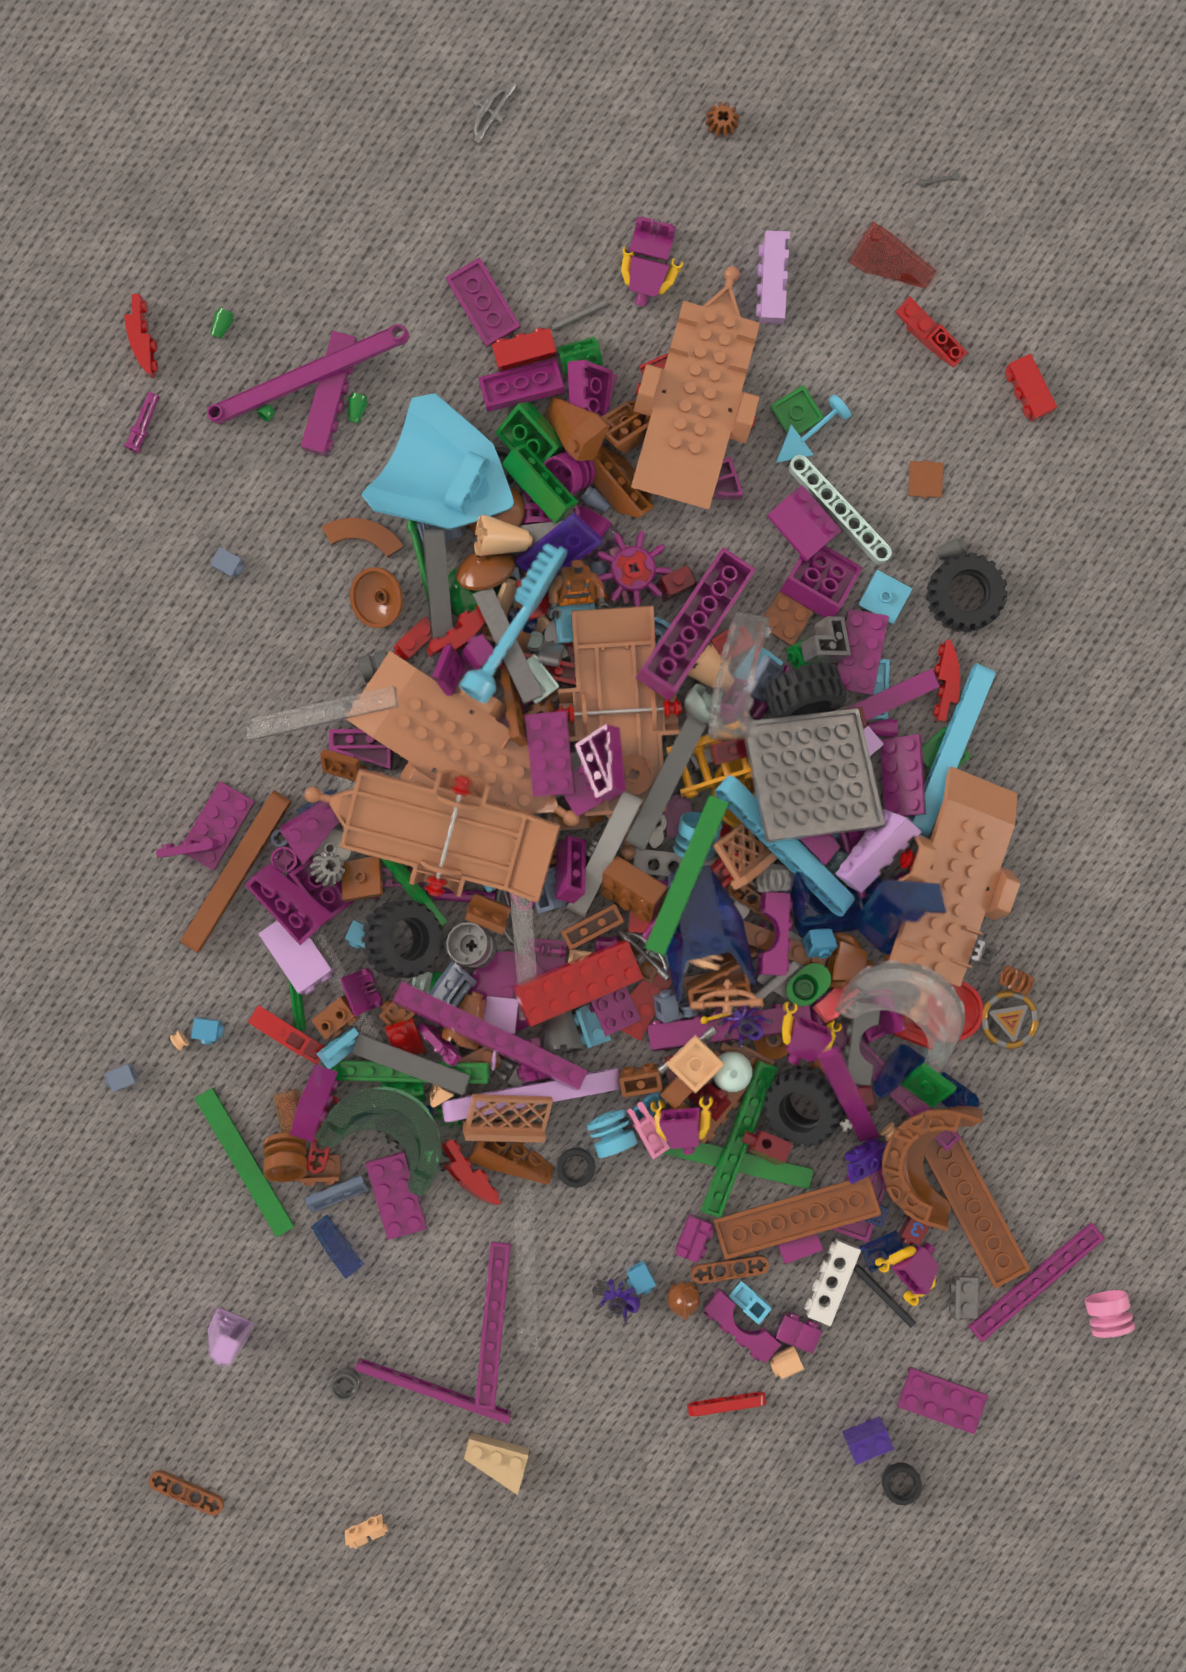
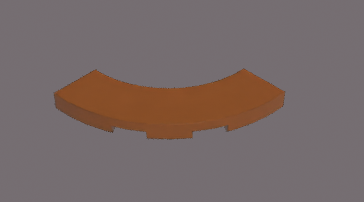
M343 518L321 526L332 545L347 539H362L377 546L387 558L404 548L400 540L391 531L367 519Z

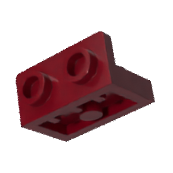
M710 1079L696 1093L692 1091L687 1098L703 1110L700 1105V1099L704 1096V1104L709 1105V1098L712 1097L713 1104L709 1107L710 1117L717 1121L731 1105V1102L726 1098L728 1093L720 1087L717 1089L713 1087L715 1083Z

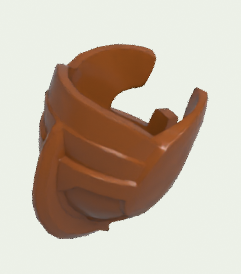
M681 1281L678 1285L672 1283L668 1289L667 1303L671 1311L684 1317V1320L687 1321L688 1316L692 1315L699 1307L700 1294L695 1284L691 1281L688 1284H685L684 1281Z

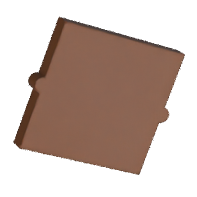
M925 460V462L910 461L908 496L923 497V499L927 497L942 498L943 462H929L928 460Z

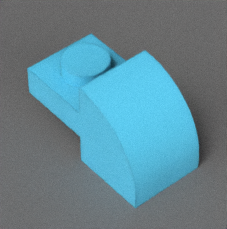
M743 1281L729 1295L758 1325L772 1310L771 1305Z

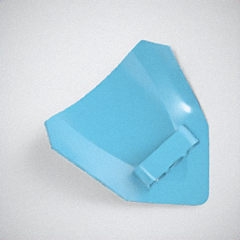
M437 393L417 396L411 399L400 439L389 462L380 475L362 492V497L376 512L448 530L478 521L479 516L482 515L492 517L506 512L514 504L494 444Z

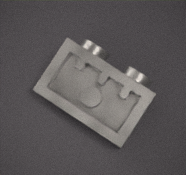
M953 1276V1282H949V1292L952 1294V1302H949V1314H952L954 1320H960V1318L977 1319L978 1277Z

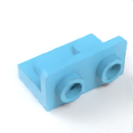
M589 1005L576 1009V1014H573L576 1026H581L583 1033L579 1035L583 1045L587 1044L589 1049L592 1046L611 1040L610 1035L605 1036L596 1013L590 1012Z
M355 1028L346 1029L317 1053L318 1057L328 1069H331L353 1051L357 1040L355 1037L359 1033Z

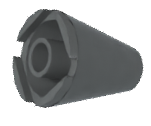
M571 1010L546 1020L544 1050L554 1055H560L559 1053L564 1052L566 1054L575 1053L583 1050V1044Z

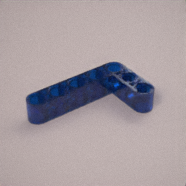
M906 1044L899 1045L888 1056L873 1086L878 1096L882 1098L888 1097L899 1087L904 1076L906 1077L925 1062L956 1086L955 1092L941 1102L946 1107L972 1106L977 1108L980 1104L979 1098L975 1093Z

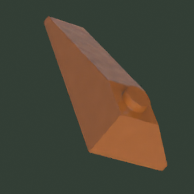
M553 396L545 414L562 445L576 461L594 460L610 425L599 414L589 412L585 408L577 407L568 401Z
M474 1141L468 1159L486 1169L546 1185L550 1183L554 1168L536 1151L530 1152L524 1147L523 1144L525 1142Z

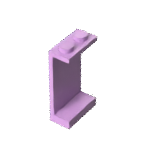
M278 921L259 933V936L298 994H310L316 989L315 986L318 983L329 981L333 977L331 974L336 972L326 962L311 938L299 945Z

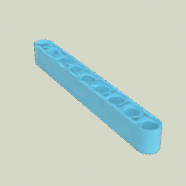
M975 663L971 669L925 781L926 815L911 816L910 821L921 831L919 834L921 836L928 837L944 800L948 769L951 766L957 769L993 682L995 671Z
M730 775L727 776L715 790L717 798L728 802L727 808L831 912L837 916H843L854 902V896L797 839L766 843L757 798L738 779Z

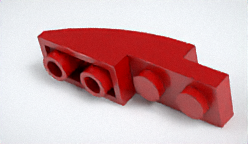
M131 294L132 314H124L128 340L141 367L150 378H155V372H158L157 360H154V352H157V342L148 333V322L145 320V313L148 312L147 302L140 294Z
M907 297L894 312L907 325L905 328L951 367L954 368L968 353L941 324L937 325L911 297Z
M478 605L476 606L477 609L471 613L469 610L462 613L456 624L457 627L450 629L446 633L447 636L441 639L437 637L429 642L430 645L427 648V653L430 658L442 652L445 645H452V650L457 652L468 644L467 641L478 634L486 622Z
M948 639L939 645L937 655L940 656L939 664H935L933 671L937 681L943 682L937 691V696L940 697L939 703L935 704L933 709V716H936L935 722L940 723L946 722L949 705L958 704L960 694L958 658L951 640Z
M260 1005L256 1007L247 1021L249 1024L296 1054L318 1065L321 1059L317 1053L325 1047L323 1044Z
M446 1139L441 1142L440 1145L450 1160L444 1167L453 1179L477 1199L490 1205H499L501 1203L498 1199L500 1197L499 1193L494 1187L490 1186L488 1182L489 1177L485 1171L481 1169L471 1170L472 1165L461 1154V1147L457 1141Z

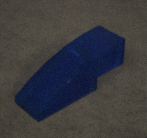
M325 1215L311 1227L322 1247L345 1279L362 1267V1260L351 1248L352 1245L328 1215Z

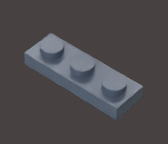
M355 1176L344 1183L334 1184L324 1191L312 1193L311 1196L305 1198L306 1205L314 1213L369 1191V1187L362 1176Z

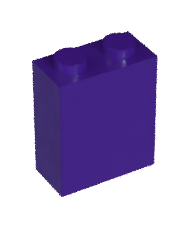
M880 1416L842 1431L856 1465L894 1450L887 1429Z

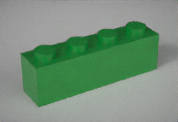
M525 443L513 448L502 463L507 472L555 524L567 518L577 505L578 501Z

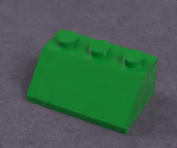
M531 402L518 403L495 432L510 450L525 443L543 463L547 459L566 450L554 428Z

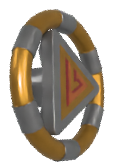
M1004 990L993 994L983 1005L981 1029L986 1038L995 1046L1003 1049L1019 1048L1026 1045L1036 1034L1039 1025L1038 1009L1027 995L1013 990ZM1012 997L1025 1003L1024 1005L990 1010L1002 998ZM1027 1008H1029L1031 1016L1030 1029L1019 1040H1016ZM988 1013L1009 1037L1011 1042L993 1035L989 1029Z

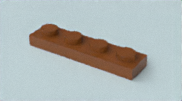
M507 667L500 669L502 677L500 678V684L504 689L502 697L504 704L507 706L505 715L510 724L508 733L510 739L522 747L527 745L528 742L520 696Z

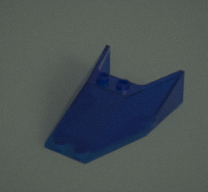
M710 865L702 866L666 951L677 1002L681 1001L686 962L727 952L733 954L752 985H757L743 917ZM677 872L669 874L667 894Z

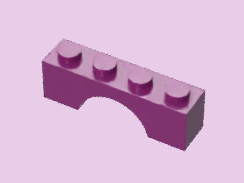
M761 893L760 914L766 916L772 922L775 929V938L768 950L758 954L757 975L786 976L789 971L790 961L787 960V953L790 951L791 941L788 939V932L792 927L789 911L792 910L793 906L789 893Z
M718 1287L703 1304L704 1314L711 1321L715 1319L719 1322L720 1329L727 1335L731 1333L735 1336V1342L742 1348L746 1346L751 1351L750 1355L759 1362L761 1359L766 1363L781 1346L780 1340L776 1339L765 1327L755 1331H748L739 1327L733 1319L735 1302Z

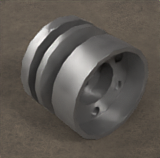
M470 922L460 923L455 926L448 934L446 941L449 956L455 962L472 969H479L488 965L493 960L497 950L493 935L483 927Z

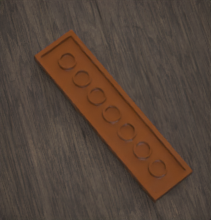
M960 1138L948 1151L933 1139L927 1147L924 1157L945 1197L949 1201L992 1286L996 1289L1030 1271V1267L962 1139Z
M867 1176L855 1184L850 1183L849 1180L716 1218L713 1222L726 1260L882 1215L870 1176Z

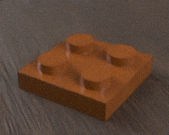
M779 591L758 626L792 646L814 612Z

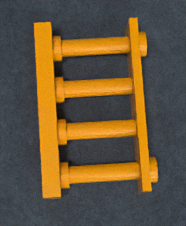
M741 724L700 737L693 754L697 757L705 782L693 785L686 765L681 775L685 788L680 790L681 798H693L698 795V792L717 787L729 775L738 780L745 778V780L753 779L748 757L740 759L744 770L732 773L728 762L721 763L724 776L712 779L704 755L705 749L709 748L711 744L743 737ZM672 746L666 748L667 755L669 754Z

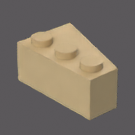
M471 1432L464 1459L518 1495L529 1456V1448Z

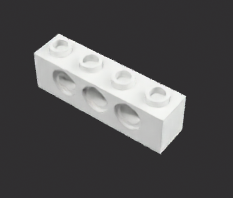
M835 1238L834 1242H830L827 1250L829 1256L827 1261L823 1260L820 1267L821 1276L819 1280H815L812 1291H814L811 1299L808 1298L805 1304L806 1314L809 1318L831 1326L861 1250L858 1246ZM841 1257L844 1259L841 1266L834 1265L836 1258ZM829 1277H836V1282L833 1285L826 1284ZM823 1295L829 1297L828 1302L825 1304L819 1303V1298Z

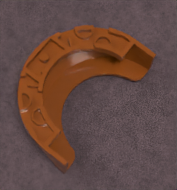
M954 1106L922 1112L907 1119L891 1135L883 1154L882 1174L890 1197L912 1219L944 1231L948 1230V1216L951 1205L947 1198L940 1195L929 1183L924 1172V1155L931 1141L940 1133L946 1130L957 1132L958 1127H972L978 1122L982 1123L983 1111L981 1108Z

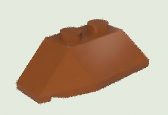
M636 400L626 401L602 416L610 425L605 438L625 454L644 442L651 416L633 412Z
M601 446L595 459L592 460L595 467L593 484L617 513L640 518L654 508L651 493L631 488L636 470L625 457Z

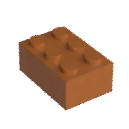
M616 856L604 870L601 884L603 896L615 901L624 910L631 911L640 920L651 923L664 904L668 887L619 856Z

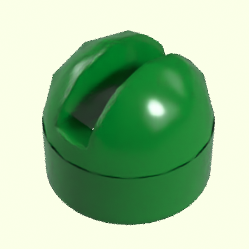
M263 405L257 410V414L264 421L270 422L275 415V410L270 405Z

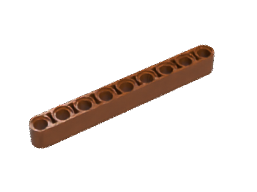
M275 790L270 794L180 941L181 944L196 953L201 951L245 880V876L248 875L266 846V842L269 841L271 834L275 831L290 807L292 800Z

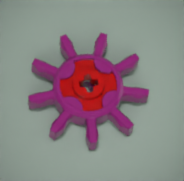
M640 531L636 537L635 546L626 547L619 533L613 536L614 542L619 552L615 556L599 551L597 554L599 559L611 564L610 572L600 574L598 577L602 583L612 579L617 585V589L611 594L610 601L614 603L619 599L621 592L624 590L632 592V603L634 607H639L641 604L639 591L645 588L649 589L654 596L659 598L663 593L652 583L655 575L665 576L671 573L672 569L656 567L653 558L661 554L665 546L662 544L657 546L652 552L646 551L642 548V543L645 539L644 531ZM635 565V570L638 572L630 573L629 567Z

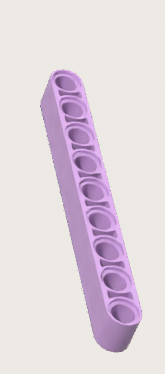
M611 1068L609 1070L587 1073L579 1090H573L554 1080H547L478 1094L552 1097L553 1102L621 1089L619 1069ZM472 1095L451 1098L442 1102L444 1121L450 1122L466 1119ZM482 1101L476 1102V1106L479 1109L487 1104ZM500 1102L495 1106L498 1109H500L507 1104L505 1102ZM519 1103L515 1107L519 1109L523 1108L527 1104ZM490 1108L483 1114H493L495 1111L492 1108Z

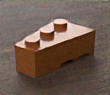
M745 957L734 960L720 967V970H714L687 983L690 1009L692 1010L691 1002L697 1001L704 994L716 991L717 989H726V986L723 985L726 979H729L732 983L729 989L737 988L738 990L750 992ZM741 995L729 997V1001H743L751 999L749 997ZM715 996L704 1000V1002L725 1001V997Z

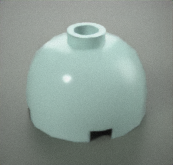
M696 684L689 690L684 699L685 714L687 717L689 715L705 724L712 723L721 716V702L713 692L708 694L705 691L707 687L702 684Z
M736 1051L720 1054L718 1057L725 1065L713 1076L715 1084L727 1092L743 1090L752 1078L750 1061L743 1054Z

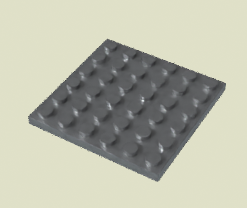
M859 708L746 721L741 724L766 843L880 828L885 825Z

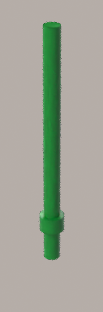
M407 519V530L411 534L428 601L425 557L418 533L419 529L416 521Z

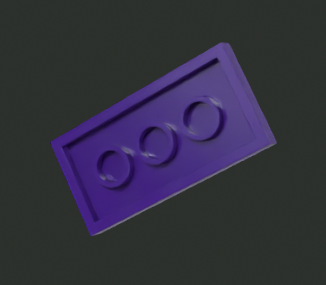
M574 512L516 557L515 563L527 573L529 569H532L534 561H537L539 553H545L543 550L545 544H550L557 549L562 547L567 550V555L561 568L571 567L573 560H580L600 545L602 537Z

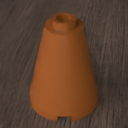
M472 991L471 994H466L458 1009L484 1021L486 1000L483 999V994ZM444 1028L441 1034L442 1038L447 1041L452 1039L454 1042H457V1045L474 1050H479L480 1048L479 1044Z

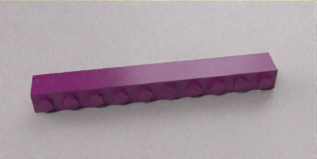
M404 982L400 983L391 1001L408 1011L573 1090L580 1089L588 1072L569 1061Z

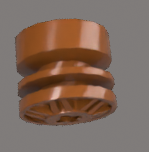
M278 1133L267 1137L263 1141V1156L266 1158L264 1160V1177L274 1182H292L306 1176L305 1139L290 1135V1133Z

